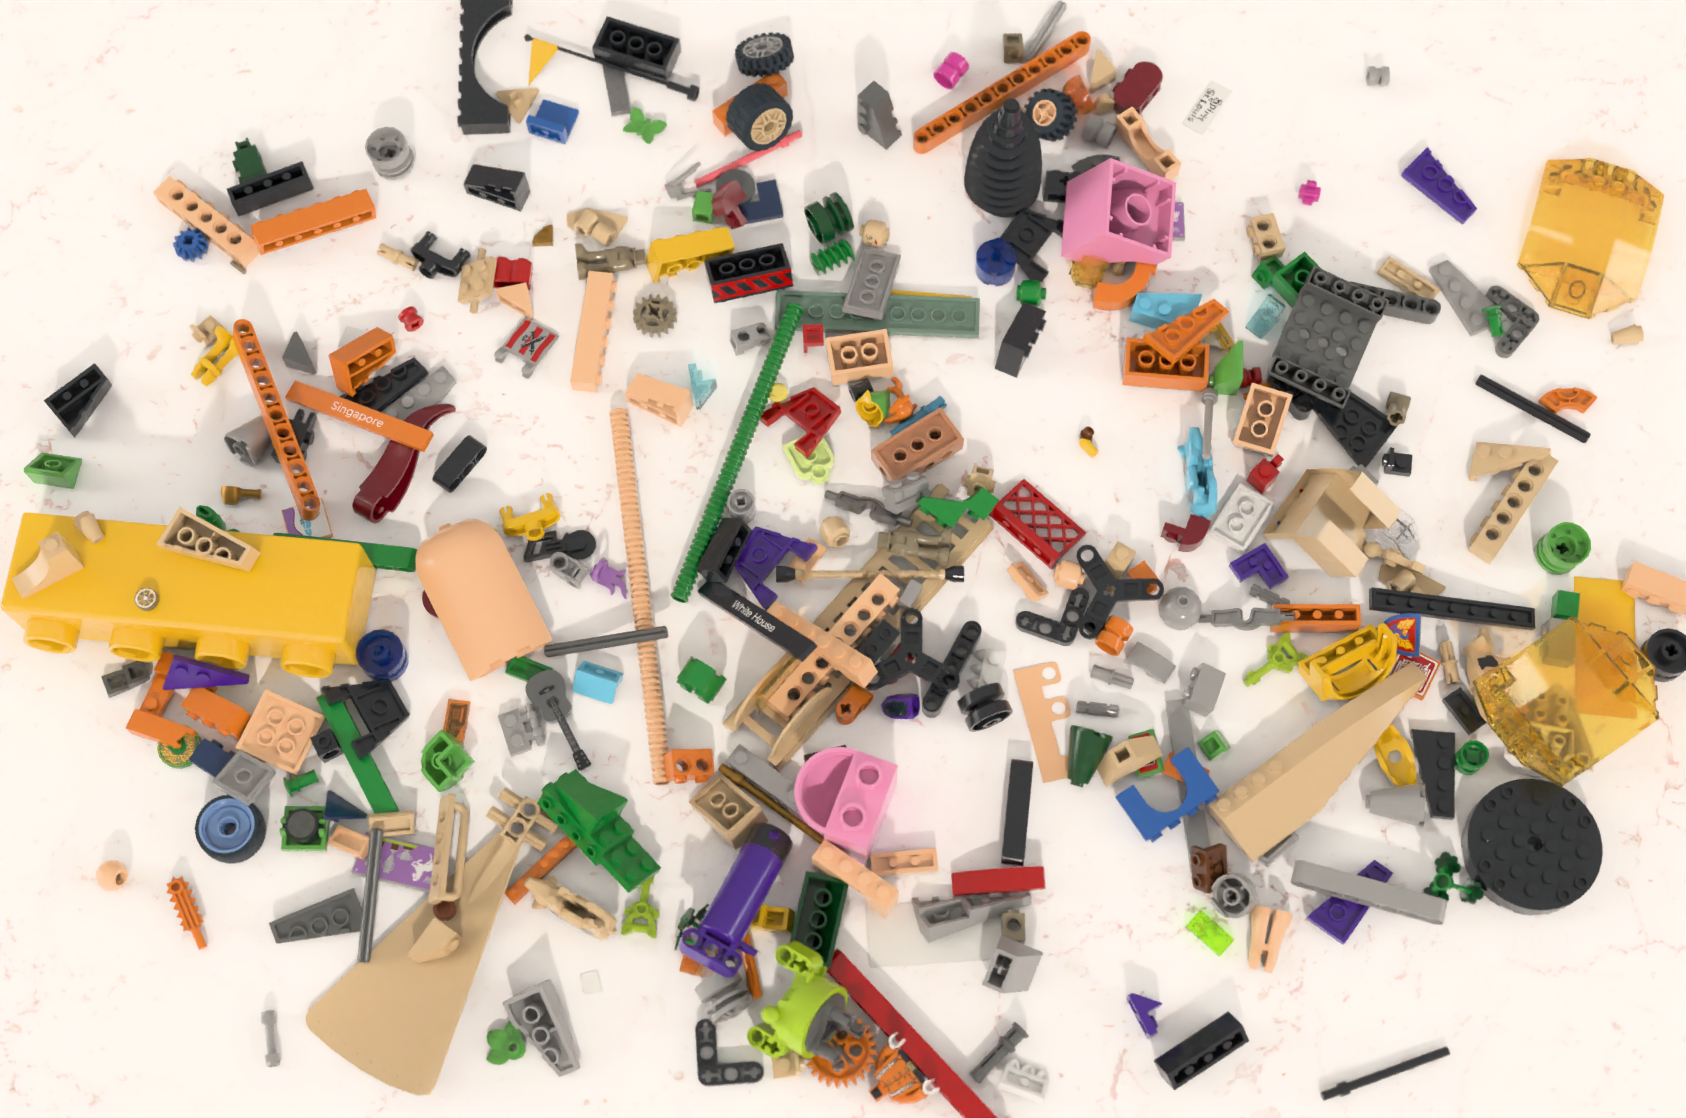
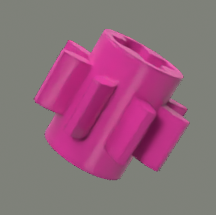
M1307 180V184L1301 183L1298 198L1302 199L1303 205L1312 206L1313 201H1319L1321 187H1317V181Z

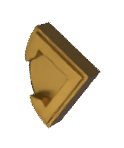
M553 225L544 226L542 230L534 235L532 240L533 246H553Z

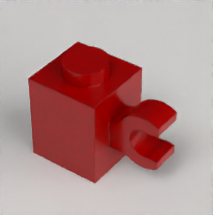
M1279 454L1271 462L1263 458L1250 471L1246 481L1259 493L1263 494L1276 481L1280 473L1278 468L1282 465L1284 458Z

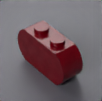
M1147 61L1138 62L1132 69L1129 68L1122 82H1117L1112 90L1114 92V111L1119 115L1133 107L1140 115L1161 89L1163 81L1161 69L1156 64Z

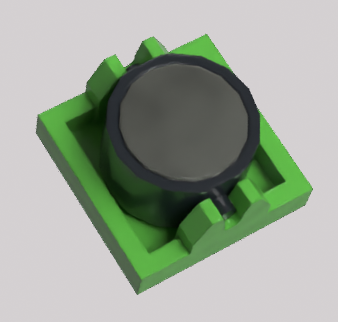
M285 806L284 817L280 819L282 828L279 830L282 837V851H327L330 820L324 819L325 806Z

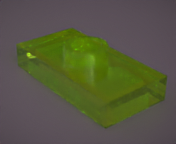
M1201 909L1185 926L1218 957L1235 940Z

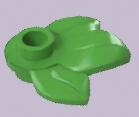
M511 1021L506 1024L504 1030L493 1029L486 1035L489 1046L493 1048L486 1058L489 1063L503 1065L509 1060L522 1058L526 1053V1044L521 1039V1031L519 1028L516 1029ZM516 1044L517 1048L512 1052V1047Z

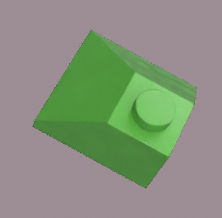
M1239 340L1215 366L1213 373L1209 374L1208 386L1216 389L1218 395L1236 396L1243 380V341Z

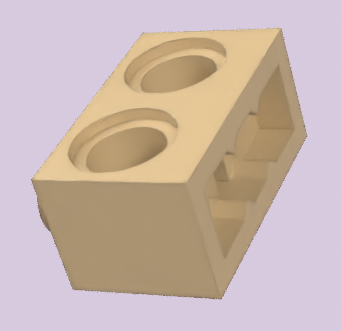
M1274 213L1250 218L1249 224L1246 226V233L1248 238L1252 240V251L1254 255H1257L1258 261L1262 262L1273 256L1281 258L1286 247Z

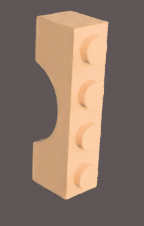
M1133 107L1116 116L1115 125L1118 126L1117 133L1152 174L1169 180L1178 176L1181 162L1169 149L1163 150L1154 143L1147 132L1144 119Z

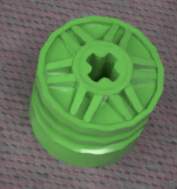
M1562 522L1555 525L1537 541L1535 546L1536 560L1545 571L1551 574L1562 575L1568 573L1589 556L1591 539L1581 526L1573 522Z

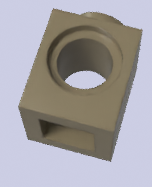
M1006 910V913H1002L1001 935L1024 944L1026 941L1025 913H1019V910ZM1012 921L1016 922L1019 925V930L1010 931L1007 924Z

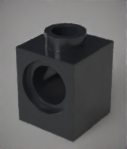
M330 728L310 738L318 757L324 763L344 754Z

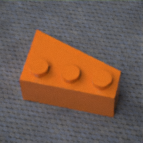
M376 327L330 353L329 359L337 389L353 397L356 394L355 390L362 383L366 384L370 380L369 376L375 369L379 370L396 353L393 335Z
M203 687L192 688L181 704L187 710L186 715L195 721L201 719V723L210 729L215 727L216 731L226 737L229 735L237 741L240 740L251 718V715L242 707Z

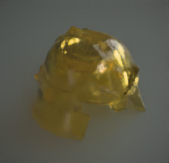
M1083 257L1081 263L1072 260V266L1068 275H1071V279L1076 286L1092 290L1097 287L1098 282H1102L1111 264Z

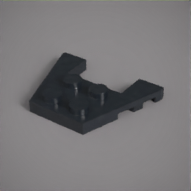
M1023 208L1000 236L999 241L1030 280H1039L1042 283L1049 274V271L1034 262L1033 259L1053 232L1061 238L1063 237L1064 221L1046 217L1047 215Z
M390 679L367 681L355 685L347 683L336 687H330L329 685L321 687V693L329 707L350 698L370 732L351 741V747L359 761L368 756L409 719L410 714Z

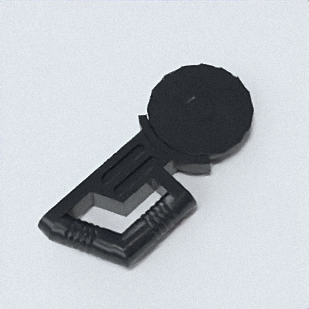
M556 530L544 532V536L536 541L528 540L523 556L524 562L547 559L556 552L565 553L567 556L577 560H584L594 553L596 540L590 532L585 530H576L571 534L566 532L563 539L558 540ZM553 539V541L542 543L539 553L533 554L537 542Z

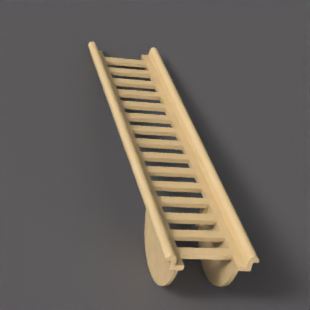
M942 483L940 485L937 484L931 490L930 496L932 498L944 499L950 492V489ZM918 505L907 517L913 519L911 528L900 525L896 529L917 531L916 529L922 522H925L939 534H941L944 528L935 522L936 519L930 514L927 516L918 509L920 505ZM962 515L957 523L968 530V532L962 539L952 533L951 544L955 547L949 553L948 566L944 567L939 564L935 570L946 569L951 566H962L994 529L991 525L992 522L986 518L985 520L979 519L974 524ZM920 544L924 548L940 549L936 546ZM879 548L860 571L880 570L882 567L887 571H899L901 569L889 560L893 556L892 553L886 552V549ZM904 557L920 571L934 570L920 558ZM901 577L897 579L907 586L912 578ZM935 577L927 578L922 583L923 590L912 608L918 609L921 612L948 580ZM852 578L815 619L813 624L824 631L826 629L830 630L836 624L834 620L841 613L844 615L849 609L848 605L854 598L858 599L863 593L861 590L868 582L872 583L876 578ZM872 599V602H873L875 605H879L878 603H876V602ZM902 607L894 616L885 611L886 615L883 618L900 632L898 637L901 635V616L904 610H906ZM858 615V617H859L860 620L866 621V620H864L861 616ZM907 616V623L909 622L910 624L916 618V616ZM844 631L847 636L851 637L849 633ZM857 642V644L859 645L857 649L861 646L860 642ZM787 652L722 723L726 729H730L733 732L743 723L773 749L767 761L778 772L833 712L838 702L855 683L843 673L838 679L830 673L829 676L831 678L827 683L831 687L827 686L820 691L816 689V694L804 706H801V709L790 722H787L764 701L765 697L768 698L772 692H776L780 687L778 683L784 676L789 677L794 671L792 667L799 661ZM818 662L816 663L819 668H824ZM802 678L803 683L810 684L804 678ZM788 694V698L790 700H796L794 697ZM756 707L783 728L778 740L749 717Z

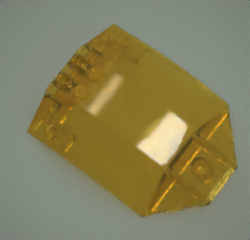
M1594 158L1547 160L1535 208L1517 266L1520 270L1526 272L1529 276L1528 281L1535 290L1542 293L1548 307L1585 319H1592L1597 314L1610 312L1625 303H1633L1638 298L1652 253L1664 194L1639 176L1637 172Z
M1572 616L1516 655L1472 682L1486 715L1488 725L1523 766L1530 768L1559 787L1564 786L1603 760L1659 719V711L1656 710L1658 691L1657 685L1654 684L1656 666L1627 633L1621 631L1617 633L1606 630L1605 626L1592 622L1585 624Z

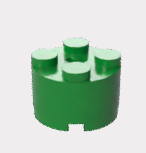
M691 656L677 676L678 680L676 683L689 693L695 691L694 694L701 701L709 704L710 701L713 702L727 679L723 675L718 676L715 669Z

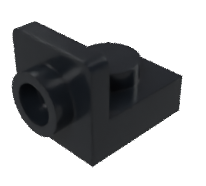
M1390 447L1382 457V466H1385L1384 474L1410 477L1413 455L1396 453L1394 448Z

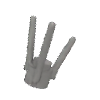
M700 162L675 180L664 185L671 199L676 197L679 201L696 195L697 191L682 194V191L685 189L681 182L697 171V168L701 166ZM711 188L701 189L698 191L711 192Z

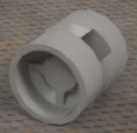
M1092 114L1083 129L1081 137L1090 142L1096 140L1097 145L1108 149L1116 135L1118 126L1108 121L1103 123L1102 118Z
M737 489L729 495L727 504L730 518H741L746 524L750 523L756 515L753 494L746 489Z

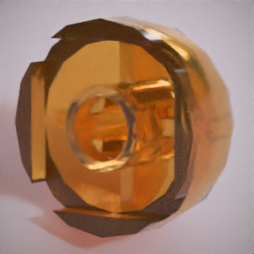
M1080 75L1072 77L1064 84L1062 92L1072 98L1071 100L1076 104L1074 108L1078 109V114L1075 115H1086L1096 110Z

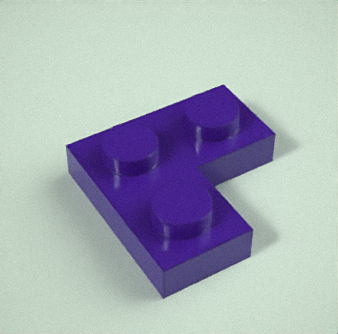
M1266 543L1229 564L1230 569L1240 583L1258 573L1271 590L1289 578Z

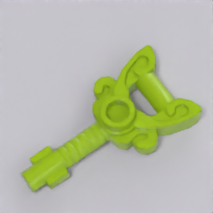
M1286 632L1280 638L1277 645L1270 644L1267 647L1269 653L1267 659L1269 662L1255 672L1251 670L1247 673L1243 683L1247 687L1251 684L1254 686L1261 681L1260 678L1273 668L1277 671L1283 670L1285 673H1290L1293 670V666H1297L1299 661L1309 656L1305 653L1297 652L1290 643V633ZM1284 648L1292 659L1285 657L1281 649Z
M654 876L642 884L639 902L633 903L632 907L625 908L624 913L627 919L621 929L622 936H627L632 932L647 933L652 939H656L657 929L654 920H658L660 913L654 909L652 904L648 903L650 884L654 883ZM644 918L648 921V924L633 923V921Z

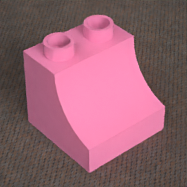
M1112 158L1067 182L1061 257L1093 268L1113 262H1142L1157 265L1170 259L1172 254L1176 182Z

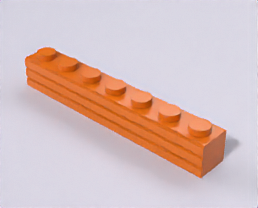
M566 835L508 888L504 894L516 905L529 892L523 885L529 876L542 880L573 852L577 845Z

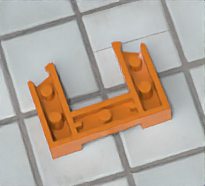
M163 651L161 659L158 660L154 668L157 674L140 709H134L126 729L132 735L180 749L181 746L177 741L186 733L193 737L197 731L162 718L175 689H163L164 681L174 654ZM217 686L203 687L211 692L216 693Z

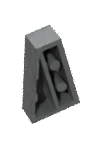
M873 80L857 95V127L862 134H867L887 150L902 136V132L896 128L898 120L896 117L893 118L892 115L894 108L889 92Z

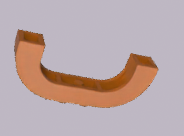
M1136 262L1134 273L1126 282L1117 285L1098 282L1093 299V308L1114 311L1134 304L1137 293L1146 292L1151 275L1156 274L1157 265Z

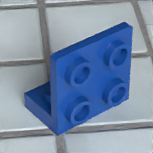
M543 99L536 116L528 115L526 119L528 132L566 145L579 116V110Z

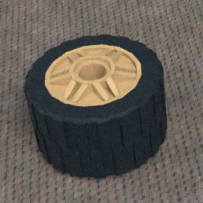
M755 83L741 90L733 98L726 114V122L729 129L752 151H765L774 147L787 135L793 121V110L789 103L772 86L766 83Z

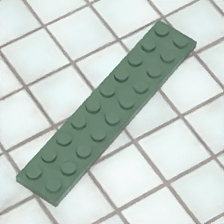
M777 290L775 331H778L777 327L780 325L779 322L782 320L784 310L787 309L786 305L788 303H796L804 309V312L801 314L802 317L799 320V324L796 325L797 330L795 331L803 332V325L823 324V332L856 334L887 329L888 335L979 338L980 298L890 295L883 319L879 320L844 313L843 305L847 293Z

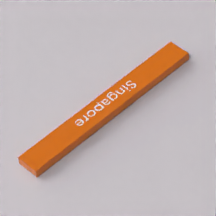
M296 380L285 396L287 401L425 452L434 436L432 431Z

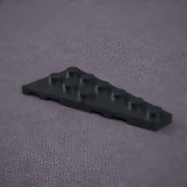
M1353 392L1350 393L1344 409L1307 393L1314 402L1312 410L1357 466L1362 464L1367 468L1398 427L1390 425L1386 414Z

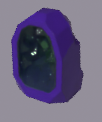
M913 693L887 696L881 703L882 712L892 719H914L919 715V696Z

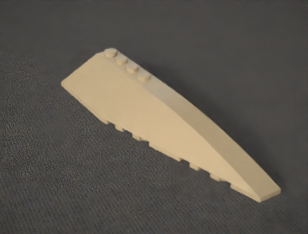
M1412 662L1382 680L1316 724L1221 794L1217 799L1209 803V815L1253 863L1324 809L1328 800L1336 794L1341 784L1348 779L1353 769L1360 764L1380 739L1381 734L1389 728L1393 719L1401 713L1406 703L1413 698L1428 677Z

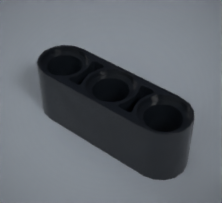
M1268 375L1266 382L1270 383L1272 389L1287 393L1286 390H1291L1294 393L1292 394L1288 411L1295 419L1306 420L1314 406V402L1307 392ZM1298 406H1304L1307 410H1301Z
M471 435L466 436L437 469L432 481L447 492L452 493L483 458L487 447Z

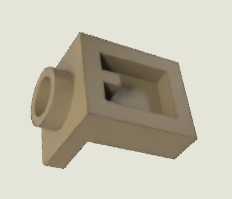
M1022 33L1003 34L1004 63L1023 62L1024 44Z

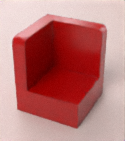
M823 324L803 325L804 353H808V347L824 346Z

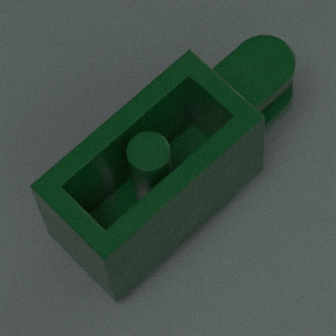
M248 137L245 138V141L239 143L236 141L237 151L233 152L235 160L232 163L235 171L240 172L241 176L238 177L239 183L267 174L256 145H251Z

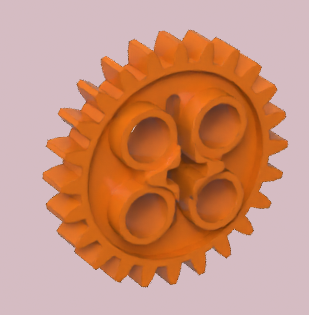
M859 1019L857 1021L858 1023L863 1024L862 1019ZM865 1025V1030H861L864 1031V1034L860 1039H856L849 1033L846 1038L838 1039L836 1036L840 1032L839 1030L832 1037L840 1049H844L846 1056L854 1063L853 1066H850L842 1056L839 1062L844 1063L845 1066L843 1070L837 1072L833 1070L834 1064L820 1055L812 1058L804 1057L805 1060L810 1061L806 1064L807 1068H814L811 1075L815 1077L819 1074V1083L826 1079L827 1087H830L832 1082H834L836 1089H839L840 1083H843L847 1089L850 1081L856 1086V1078L859 1077L865 1080L864 1071L871 1074V1069L868 1065H875L876 1062L871 1057L878 1056V1053L872 1050L877 1047L876 1041H871L875 1036L873 1033H868L870 1030L868 1025ZM829 1041L828 1044L835 1048V1046ZM854 1048L862 1049V1053L859 1056L851 1055V1051Z

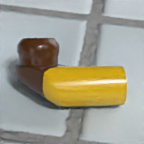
M1087 426L1080 432L1079 445L1093 458L1098 454L1099 450L1092 444L1094 430L1092 427Z

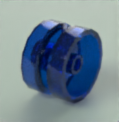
M385 629L367 633L359 641L356 648V659L359 666L373 681L390 679L393 682L405 673L409 664L408 652L400 638L393 632Z

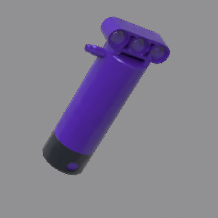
M757 823L753 826L697 930L693 928L687 929L682 934L678 943V949L682 954L727 978L735 976L742 966L743 960L742 956L737 952L738 949L748 955L756 956L758 950L743 940L793 847V841L786 832L768 823ZM685 939H692L695 945H688ZM705 950H712L715 956H708ZM725 961H732L735 967L727 966Z

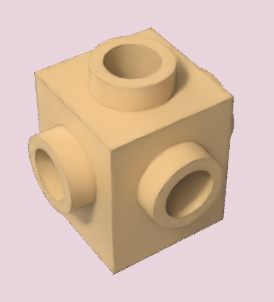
M974 465L971 476L967 475L964 487L968 488L967 495H973L979 486L993 493L996 481L992 480L994 469Z

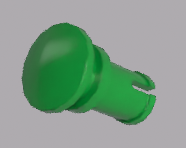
M1490 305L1482 309V312L1487 313L1485 318L1489 322L1491 337L1505 334L1501 322L1502 312H1499L1502 305Z
M314 769L296 777L293 775L289 780L283 777L285 789L291 797H293L292 792L296 790L300 792L301 788L319 782Z

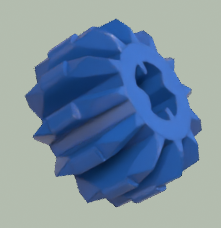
M188 227L186 232L180 230V236H174L175 242L173 247L177 256L182 257L184 261L190 259L194 262L197 257L202 259L201 254H207L206 248L209 247V242L206 239V235L200 232L199 229L191 230Z

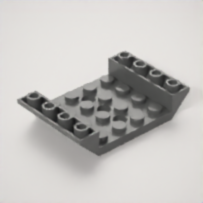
M1314 265L1299 291L1272 353L1267 374L1344 409L1351 393L1350 385L1375 326L1382 319L1389 300ZM1305 329L1309 333V338H1302L1299 331ZM1324 338L1327 341L1328 346L1321 347L1318 343V339ZM1337 347H1343L1346 350V356L1339 355Z

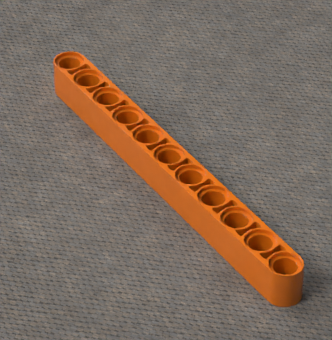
M1085 31L1073 34L919 128L913 135L914 151L918 154H925L991 114L993 109L1000 108L1007 99L1019 97L1086 56L1089 52L1091 36Z
M239 319L233 326L234 344L299 514L304 520L313 521L318 517L320 510L319 496L253 325L246 319ZM293 470H297V471H299L300 473H294V472H292V471H293ZM300 488H304V489H306L307 491H301V490H299V489H300ZM306 506H311L314 509H308Z

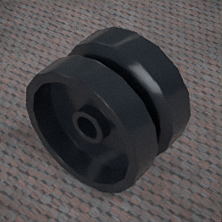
M1670 628L1661 629L1652 634L1638 650L1637 661L1642 672L1650 679L1663 683L1673 681L1686 671V635Z
M991 683L974 689L957 701L961 714L968 715L965 723L970 732H977L992 727L1013 713L1009 701L1002 700L1005 693L1000 683Z

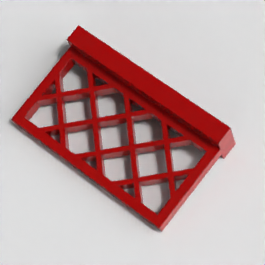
M1025 479L998 501L989 513L991 518L1050 569L1086 534L1080 526ZM1024 487L1030 492V497H1019V490ZM1007 501L1016 502V510H1009L1004 504ZM1019 502H1030L1031 510H1020ZM1034 502H1042L1045 505L1046 511L1035 510ZM1020 515H1031L1032 523H1024ZM1035 515H1045L1047 524L1036 523ZM1050 516H1058L1061 519V524H1050ZM1036 528L1047 529L1048 537H1040L1036 533ZM1051 529H1062V537H1051ZM1065 529H1073L1078 535L1075 538L1066 537ZM1052 542H1063V549L1058 553L1052 547Z

